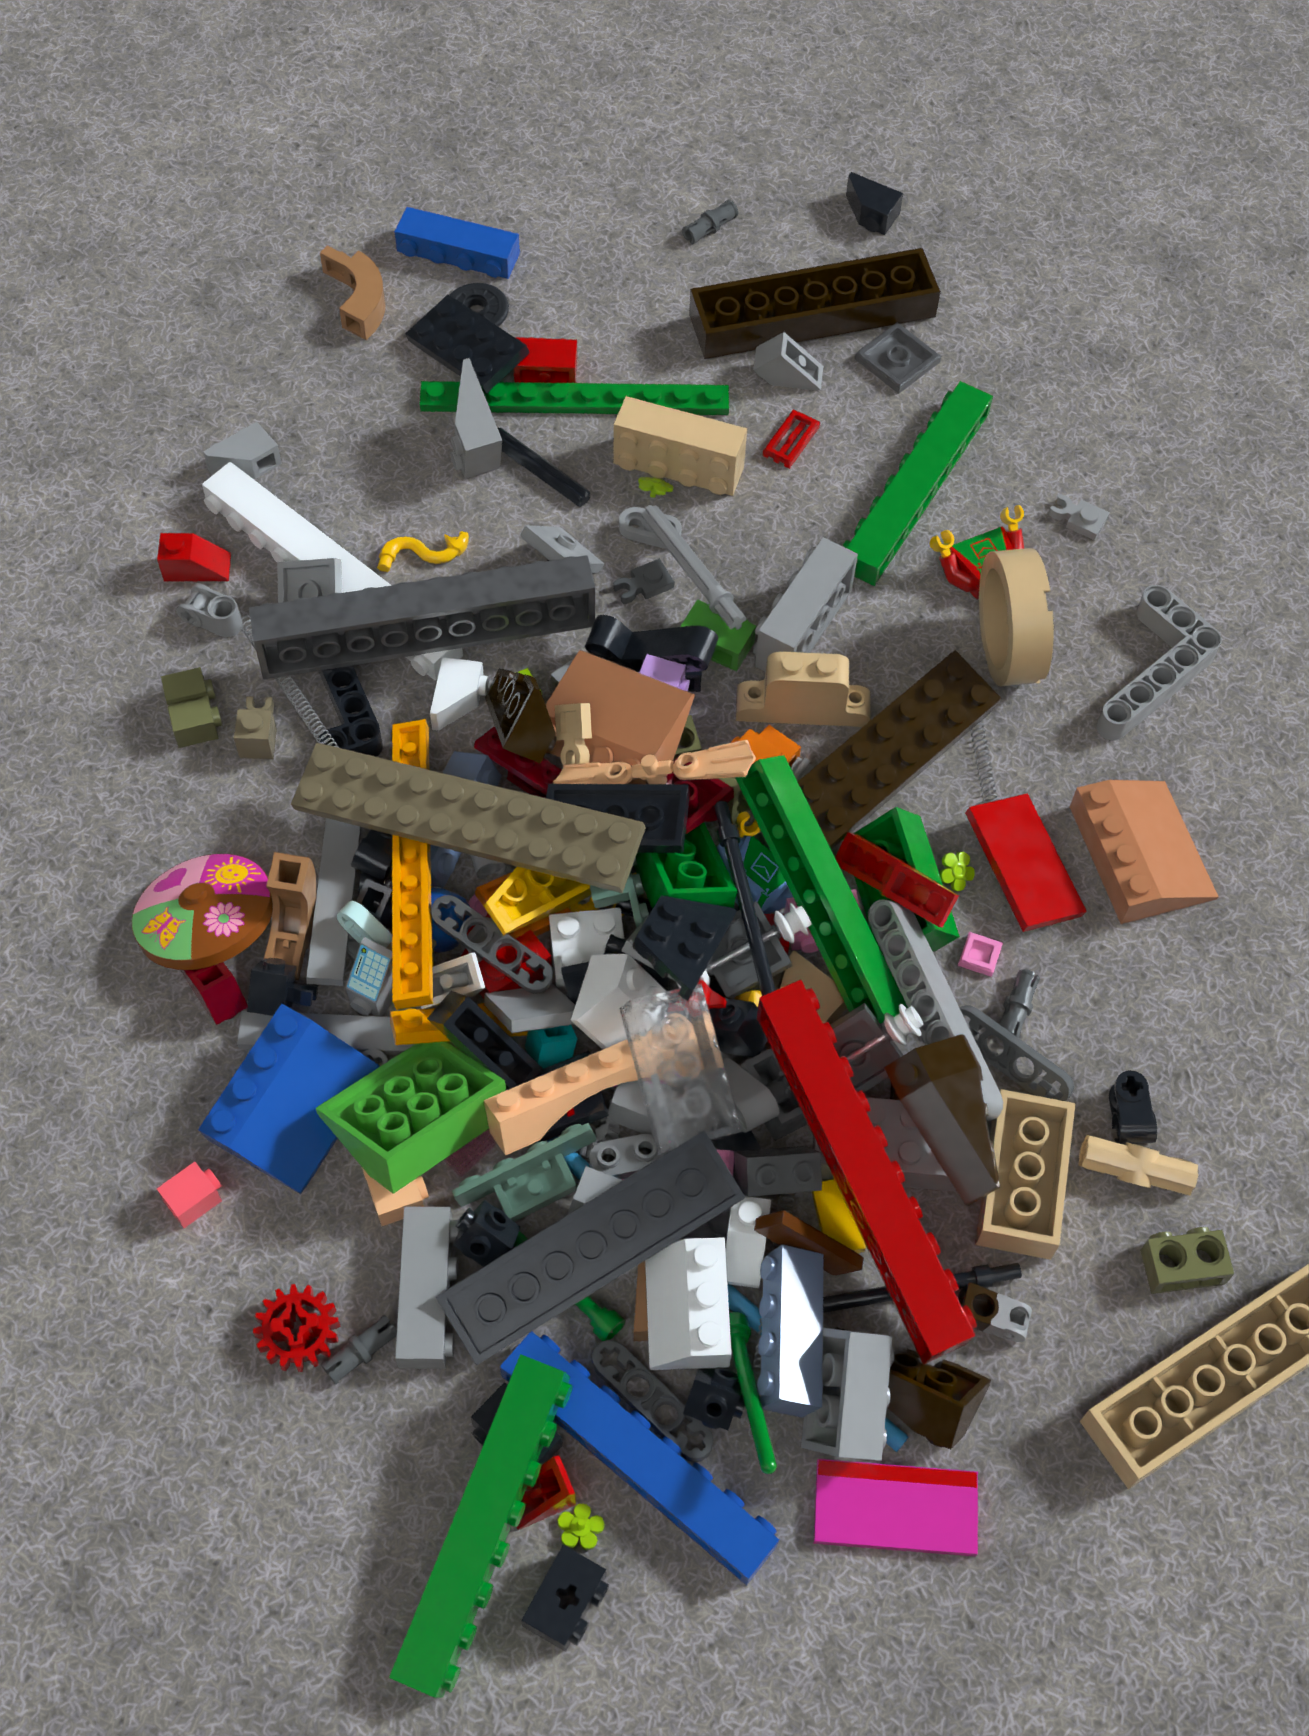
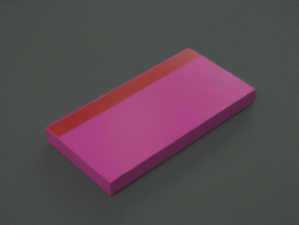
M817 1459L813 1544L976 1557L978 1555V1472Z

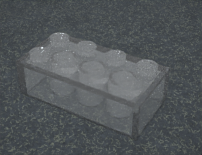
M697 984L688 1001L678 994L681 989L679 988L632 999L619 1008L658 1155L668 1153L705 1130L711 1142L742 1132L702 984Z

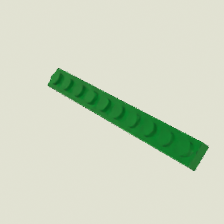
M421 381L420 412H456L460 382ZM499 382L487 394L484 393L491 413L618 414L627 396L695 415H729V385Z

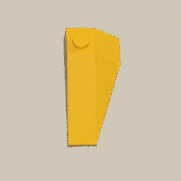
M516 867L484 904V907L504 936L548 917L549 914H555L591 896V890L588 884Z

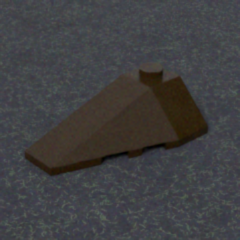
M499 668L487 691L485 700L502 747L541 763L545 754H550L555 746L556 732L537 681L530 675L514 673Z
M960 1034L914 1048L884 1067L901 1103L964 1204L969 1206L1000 1188L994 1144L989 1138L986 1116H989L987 1103L983 1100L982 1069L965 1035Z
M907 1349L906 1352L897 1351L894 1352V1360L890 1366L888 1384L890 1402L887 1408L911 1430L925 1437L931 1444L951 1450L965 1436L990 1386L991 1379L944 1359L942 1360L941 1368L929 1364L923 1365L919 1360L917 1351Z

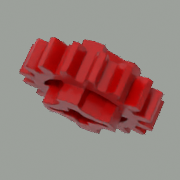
M291 1284L290 1294L284 1295L280 1289L275 1290L277 1300L272 1302L271 1300L264 1299L262 1302L267 1309L266 1313L259 1312L255 1314L257 1322L262 1325L253 1329L255 1338L262 1339L256 1344L260 1353L268 1351L266 1359L271 1365L280 1359L282 1371H287L291 1363H295L298 1372H303L304 1362L310 1361L314 1367L319 1366L317 1356L321 1353L329 1357L331 1352L327 1344L338 1343L339 1340L337 1334L331 1331L340 1327L339 1319L331 1317L337 1312L334 1303L325 1305L327 1296L323 1291L314 1297L311 1285H307L303 1293L298 1292L295 1284ZM303 1305L314 1308L320 1315L317 1316V1313L309 1314L304 1310ZM284 1310V1312L278 1318H276L277 1315ZM296 1314L302 1323V1326L299 1327V1333H297V1341L291 1332V1329L295 1326ZM314 1337H319L313 1345L307 1348ZM273 1340L277 1342L285 1341L289 1345L290 1351L279 1348Z

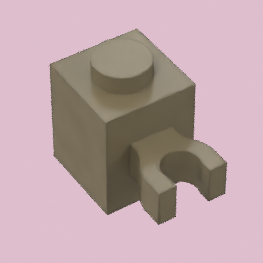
M247 696V709L237 710L234 741L239 758L274 759L277 728L273 716V698L266 697L265 705L262 708H255L254 698Z

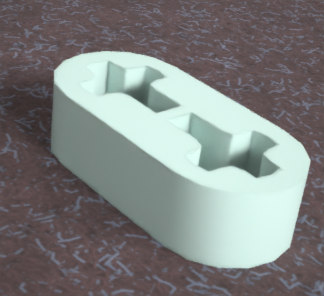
M349 901L337 914V920L340 925L359 944L364 937L385 948L392 942V934L361 904Z

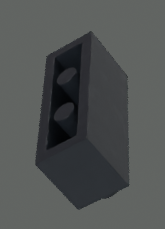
M450 991L427 1018L461 1052L504 1079L506 1091L535 1079L543 1069L466 995Z

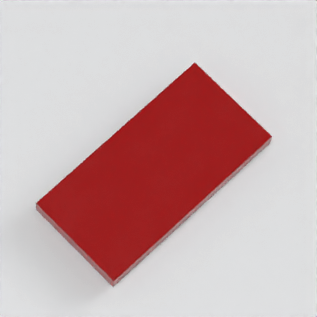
M1028 793L971 806L967 809L965 814L1022 932L1082 917L1087 912Z

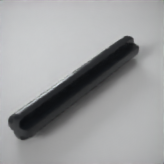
M498 428L502 438V452L577 506L582 507L589 501V490L507 431Z

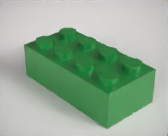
M704 822L685 834L683 853L636 854L638 865H635L634 868L636 873L640 874L643 889L652 909L661 895L730 908L734 907L737 889Z

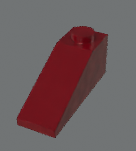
M224 962L201 969L180 970L216 1025L234 1018L239 1012L247 1008L248 1004L233 974Z

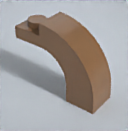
M327 245L320 252L323 273L350 286L354 290L353 294L339 308L342 328L368 340L381 324L385 313L386 304L381 273L376 264L359 250L352 257H349L346 253L337 251Z
M274 852L266 885L272 896L273 913L264 959L279 958L284 960L287 965L296 966L295 980L299 981L305 951L309 949L316 903L315 868L309 857Z

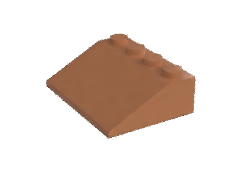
M579 650L547 701L546 707L556 732L555 705L590 703L592 738L584 739L585 746L590 754L589 763L624 762L632 767V765L641 764V759L646 755H654L658 762L673 761L695 694ZM556 738L551 754L561 758L564 740H557ZM633 778L629 784H647L648 782L640 778Z
M1105 780L1077 787L1070 804V809L1120 924L1219 898L1165 781Z

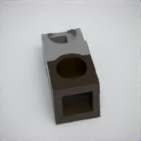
M971 1282L959 1291L958 1300L961 1306L967 1305L975 1318L977 1327L974 1329L1014 1342L1025 1341L1032 1313L1030 1306Z

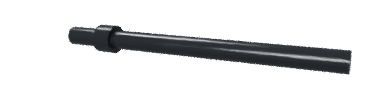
M720 801L714 805L719 824L717 835L720 846L725 848L732 880L737 889V900L761 994L764 996L776 989L738 845L741 841L738 826L733 824L728 802Z
M1019 1263L991 1268L988 1264L972 1267V1271L953 1274L959 1289L964 1288L969 1282L984 1288L993 1287V1283L1022 1277ZM886 1286L823 1297V1313L892 1301Z

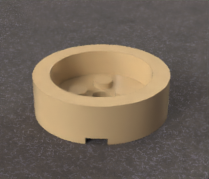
M1033 548L991 551L986 555L983 562L979 588L980 629L989 672L993 681L998 686L1040 683V679H1046L1050 669L1053 653L1054 625L1053 611H1048L1045 592L1050 591V586L1043 561L1039 553Z

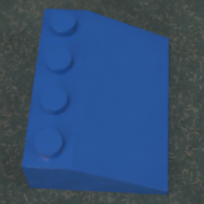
M281 1003L198 1130L211 1143L301 1194L337 1140L335 1134L317 1114L316 1107L373 1072L380 1065L311 1019Z

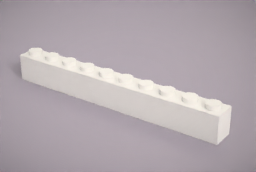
M227 463L202 483L205 494L204 502L208 509L214 514L220 512L226 517L229 525L238 532L243 530L248 534L251 542L257 548L262 549L264 547L270 551L276 562L326 558L341 559L342 593L363 590L368 587L391 586L233 463ZM458 648L408 656L406 658L411 661L412 667L420 675L424 676L427 674L436 681L442 658L460 659L463 657V650Z

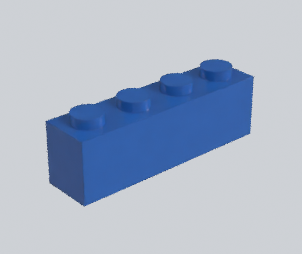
M406 207L394 231L397 252H401L408 257L417 256L429 259L437 264L446 263L458 266L465 271L474 270L486 273L494 278L502 277L509 279L520 255L518 233L411 207Z

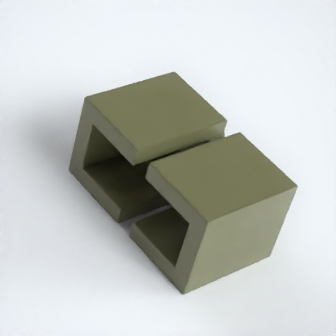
M201 667L161 676L166 702L169 705L168 712L178 748L219 739L216 727L223 726L218 706L211 707L210 699H215L216 696L212 680H204Z

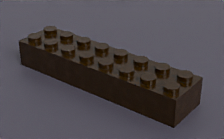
M923 248L692 288L690 289L689 316L704 359L756 350L757 346L783 332L797 343L890 326L897 322L901 324L936 317L941 291Z
M956 650L951 652L798 781L831 850L844 840L847 832L852 833L987 717L1002 699Z

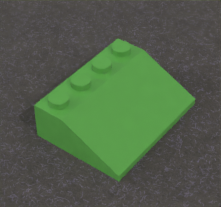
M448 1042L420 1043L408 1048L316 1107V1112L367 1174L394 1194L488 1130L489 1126L484 1100L506 1091L504 1079Z

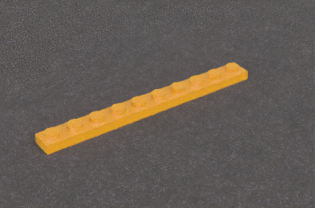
M426 719L392 724V761L429 770V727ZM392 835V1002L396 1010L433 1004L431 844Z

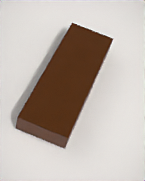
M785 1210L756 1218L754 1231L780 1246L786 1245L823 1254V1270L831 1275L837 1276L862 1270L864 1257Z

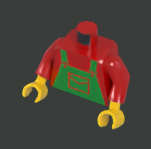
M1020 505L1014 507L1015 519L1010 518L1008 507L1001 511V521L1008 525V530L1006 531L1002 526L954 544V536L949 530L941 532L944 544L940 542L937 535L930 539L929 544L932 550L941 554L939 560L946 579L951 585L965 592H970L975 599H979L981 570L986 555L991 551L1024 549L1022 529L1018 528L1017 523L1024 516V510Z

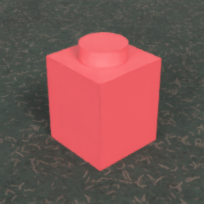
M195 1161L157 1188L162 1200L183 1228H186L222 1202L217 1192L222 1187L220 1182L209 1168L203 1172Z

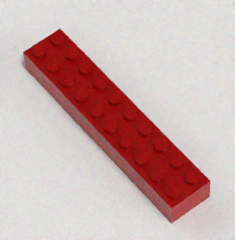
M800 979L759 997L757 1019L924 1365L969 1343L976 1336L973 1329L977 1327V1324L967 1305L962 1307L955 1294L959 1288L949 1268L943 1270L937 1255L941 1254L934 1235L931 1232L925 1233L919 1219L923 1218L921 1208L914 1196H907L901 1184L905 1182L903 1171L896 1160L890 1161L884 1149L888 1146L881 1127L879 1125L873 1127L867 1113L871 1111L869 1102L862 1090L856 1092L850 1078L854 1077L852 1068L845 1056L839 1057L833 1045L837 1043V1039L828 1021L822 1023L817 1012L820 1009V1004L812 988L806 989Z

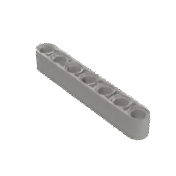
M885 899L874 902L868 912L869 925L907 1007L912 1006L923 1021L920 1031L925 1045L947 1039L948 1037L960 1034L965 1035L982 1069V1094L984 1102L987 1103L989 1113L986 1119L987 1121L996 1119L1003 1109L1002 1095L914 912L898 903Z

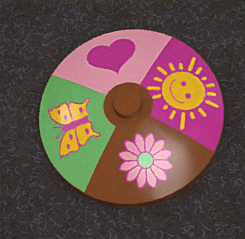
M210 854L184 861L161 874L142 893L132 914L133 935L144 955L154 963L166 968L194 970L222 963L248 948L257 940L269 924L273 913V902L271 893L266 887L268 877L257 863L248 858L233 854Z

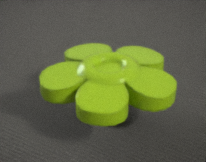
M640 477L638 479L639 488L643 491H651L650 497L655 498L656 494L665 495L666 492H673V485L665 482L663 479L655 477Z
M963 851L958 852L956 855L946 853L943 856L942 863L947 869L940 871L942 883H951V888L954 891L964 890L966 881H972L975 876L974 868L967 866L970 863V856Z
M582 1503L575 1506L574 1516L570 1512H562L558 1518L559 1528L565 1531L561 1536L562 1544L568 1548H574L578 1544V1540H580L582 1549L591 1550L595 1548L598 1541L595 1534H599L604 1530L603 1518L599 1515L589 1518L591 1508L589 1505Z

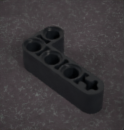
M598 615L585 644V649L590 654L636 672H640L647 654L686 665L685 672H697L708 668L719 638L713 630L696 625L632 632L618 619L608 615Z
M353 665L320 670L321 679L342 724L327 729L328 734H331V738L334 739L339 748L377 757L383 749L379 723ZM324 731V733L320 734L318 738H321L324 734H327V731ZM327 735L325 738L321 739L320 742H324V740L330 738V736ZM364 738H371L370 740L366 741L362 740ZM330 739L328 742H326V743H324V744L327 745V744L331 743V742H332V739Z

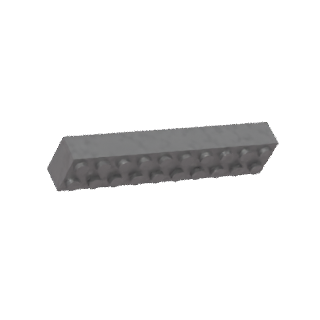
M588 555L568 556L564 559L546 562L536 561L526 565L503 566L494 570L467 572L462 575L434 577L429 580L410 583L401 582L396 585L378 588L368 587L358 591L336 592L326 596L298 598L294 601L274 604L265 603L260 606L249 607L254 645L264 680L591 628L595 622V584Z

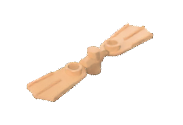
M748 740L709 747L708 749L692 753H683L675 762L671 760L658 762L654 755H646L641 759V764L632 765V767L624 762L564 764L562 771L556 780L553 781V784H629L633 778L647 780L648 784H666V776L672 773V771L681 780L746 777L756 757L750 748Z

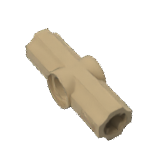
M1086 1135L1079 1152V1166L1088 1170L1118 1176L1117 1179L1148 1188L1152 1185L1189 1196L1196 1187L1198 1164L1176 1157L1161 1155L1159 1151L1127 1142L1124 1145Z

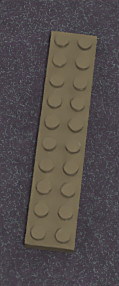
M317 742L291 802L292 807L297 811L623 893L646 829L644 822Z

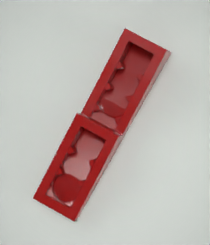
M847 832L835 856L841 869L878 889L884 896L943 928L959 897L956 893L857 834Z

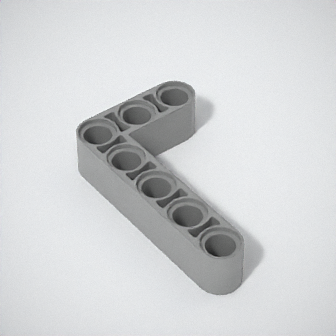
M1151 585L1144 590L1136 614L1145 626L1172 648L1104 704L1096 727L1098 733L1107 740L1114 741L1123 738L1214 661L1221 645L1222 637L1219 631L1170 590L1161 585Z

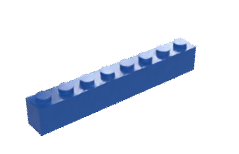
M531 1331L501 1364V1376L506 1381H510L520 1354L566 1372L570 1376L568 1384L573 1386L572 1392L565 1408L558 1407L553 1421L747 1586L779 1543V1539L775 1536L777 1530L774 1526L759 1515L754 1519L743 1509L745 1504L740 1497L729 1489H725L722 1492L711 1482L713 1476L697 1462L690 1465L680 1456L682 1450L666 1436L659 1439L649 1430L651 1424L646 1418L635 1410L631 1414L619 1405L621 1400L614 1391L606 1385H602L599 1388L588 1379L591 1375L582 1364L574 1359L569 1363L559 1354L561 1349L551 1338L544 1334L540 1338Z

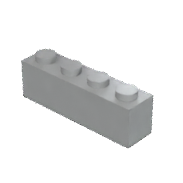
M404 1207L395 1355L398 1369H446V1357H453L454 1333H447L448 1317L436 1298L437 1295L449 1288L450 1280H457L458 1260L457 1257H451V1243H454L459 1229L456 1228L458 1220H453L451 1207Z

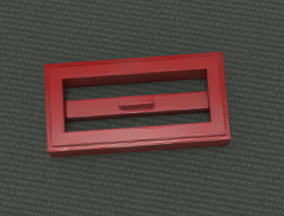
M793 409L764 448L762 456L766 458L771 457L774 462L778 464L781 462L784 464V467L790 469L819 429L820 421ZM796 419L801 421L790 434L780 451L775 450ZM806 425H810L788 456L785 455Z

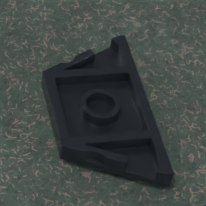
M661 895L638 932L632 947L642 958L652 964L653 969L662 978L667 977L669 974L681 986L678 994L688 1001L732 923L737 910L725 906Z

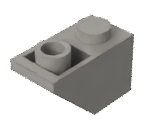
M258 422L239 430L236 434L203 451L208 471L211 474H215L227 463L231 462L252 479H256L282 464L278 445Z

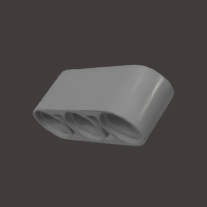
M729 1058L694 1074L695 1084L702 1098L744 1133L779 1116V1107L771 1091Z

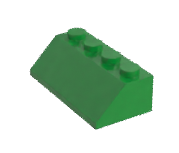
M894 807L853 833L862 836L943 886L921 816ZM854 876L867 920L869 909L874 902L882 899L895 902L881 894L882 892ZM952 911L943 928L915 914L932 952L960 937Z

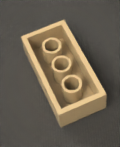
M626 396L614 423V464L619 465L625 470L635 469L649 473L652 477L658 479L668 478L676 480L684 486H698L709 489L717 495L727 494L733 496L744 469L747 428Z
M1001 1089L1003 1109L1000 1115L992 1120L990 1140L994 1144L1000 1188L981 1199L975 1245L1051 1260L1060 1245L1075 1103Z

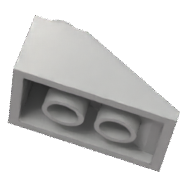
M469 358L463 359L455 418V435L451 437L454 451L450 452L455 470H461L464 479L499 469L502 451V438Z

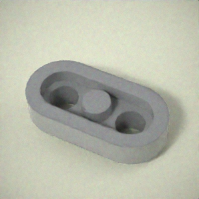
M630 507L620 514L619 531L625 538L666 548L642 518V513L646 509ZM664 514L681 535L682 526L680 521L671 515ZM631 525H638V526H640V527H639V528H634V527H631Z
M650 1134L603 1141L595 1145L591 1150L589 1167L621 1180L626 1179L663 1156L664 1147L657 1137ZM647 1147L652 1152L649 1155H643L639 1152V1149ZM610 1154L614 1156L615 1160L606 1162L602 1157Z

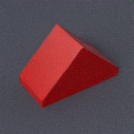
M554 1456L542 1464L534 1486H527L521 1500L526 1506L522 1519L516 1527L517 1530H521L576 1505L575 1492L560 1456Z

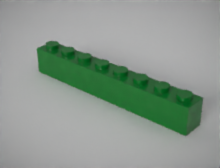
M962 381L958 383L953 392L949 390L946 393L941 404V410L933 412L927 424L928 429L925 433L920 432L918 434L911 454L905 453L899 464L898 473L890 475L885 484L883 495L875 497L868 517L860 519L853 539H847L843 544V547L858 554L854 577L872 586L877 584L988 417L993 400L992 395Z
M785 755L759 759L751 765L746 777H735L797 906L804 908L812 925L808 928L848 1011L851 1012L865 1003L881 1026L884 1027L885 1013L895 1017L900 1013V1004L908 1008Z
M520 1354L389 1676L390 1679L433 1698H443L446 1691L451 1693L454 1689L461 1670L460 1667L456 1666L462 1649L467 1651L470 1648L477 1631V1626L473 1624L479 1608L484 1609L493 1591L494 1585L489 1583L495 1566L501 1568L506 1559L510 1544L505 1541L511 1526L517 1527L522 1519L526 1504L521 1502L527 1486L533 1487L539 1476L541 1463L537 1462L543 1446L548 1448L556 1433L557 1424L553 1423L558 1407L565 1408L570 1398L573 1386L568 1384L570 1376L566 1372Z

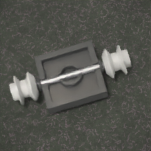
M755 901L754 907L773 977L792 967V962L779 941L781 936L784 940L794 943V934L801 931L805 935H809L807 927L812 924L802 906L795 908L790 903V912L785 915L777 910L775 911V925L771 926L758 902ZM740 910L737 911L700 979L709 986L710 978L707 973L709 972L710 976L714 975L724 995L730 999L759 985Z
M865 1003L830 1024L837 1039V1043L833 1045L839 1057L845 1056L852 1068L854 1077L850 1078L856 1092L860 1090L865 1092L886 1079L888 1075L884 1067L903 1056L893 1040L902 1045H907L906 1036L908 1034L914 1033L917 1036H921L920 1027L923 1026V1021L912 1006L906 1008L903 1004H900V1013L895 1017L885 1013L884 1027L881 1026Z

